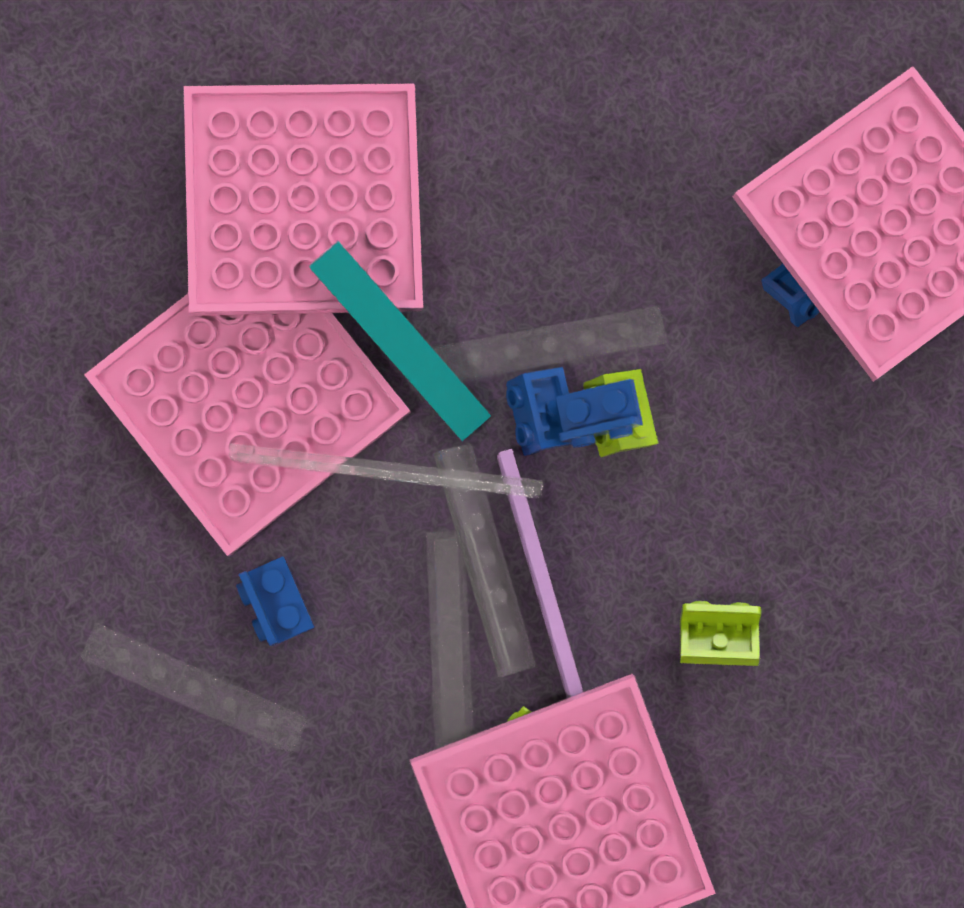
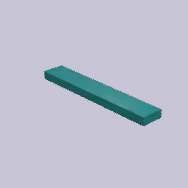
M338 240L309 265V268L461 441L466 439L491 417L484 406Z

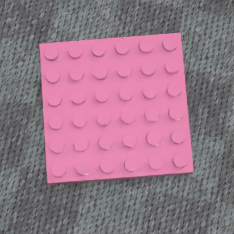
M914 67L908 69L732 196L873 382L964 315V131Z
M415 84L184 86L189 316L348 312L309 268V265L337 240L400 311L423 310Z
M188 294L84 374L228 557L411 413L409 408L332 313L189 316Z
M633 674L410 759L467 908H680L716 894Z

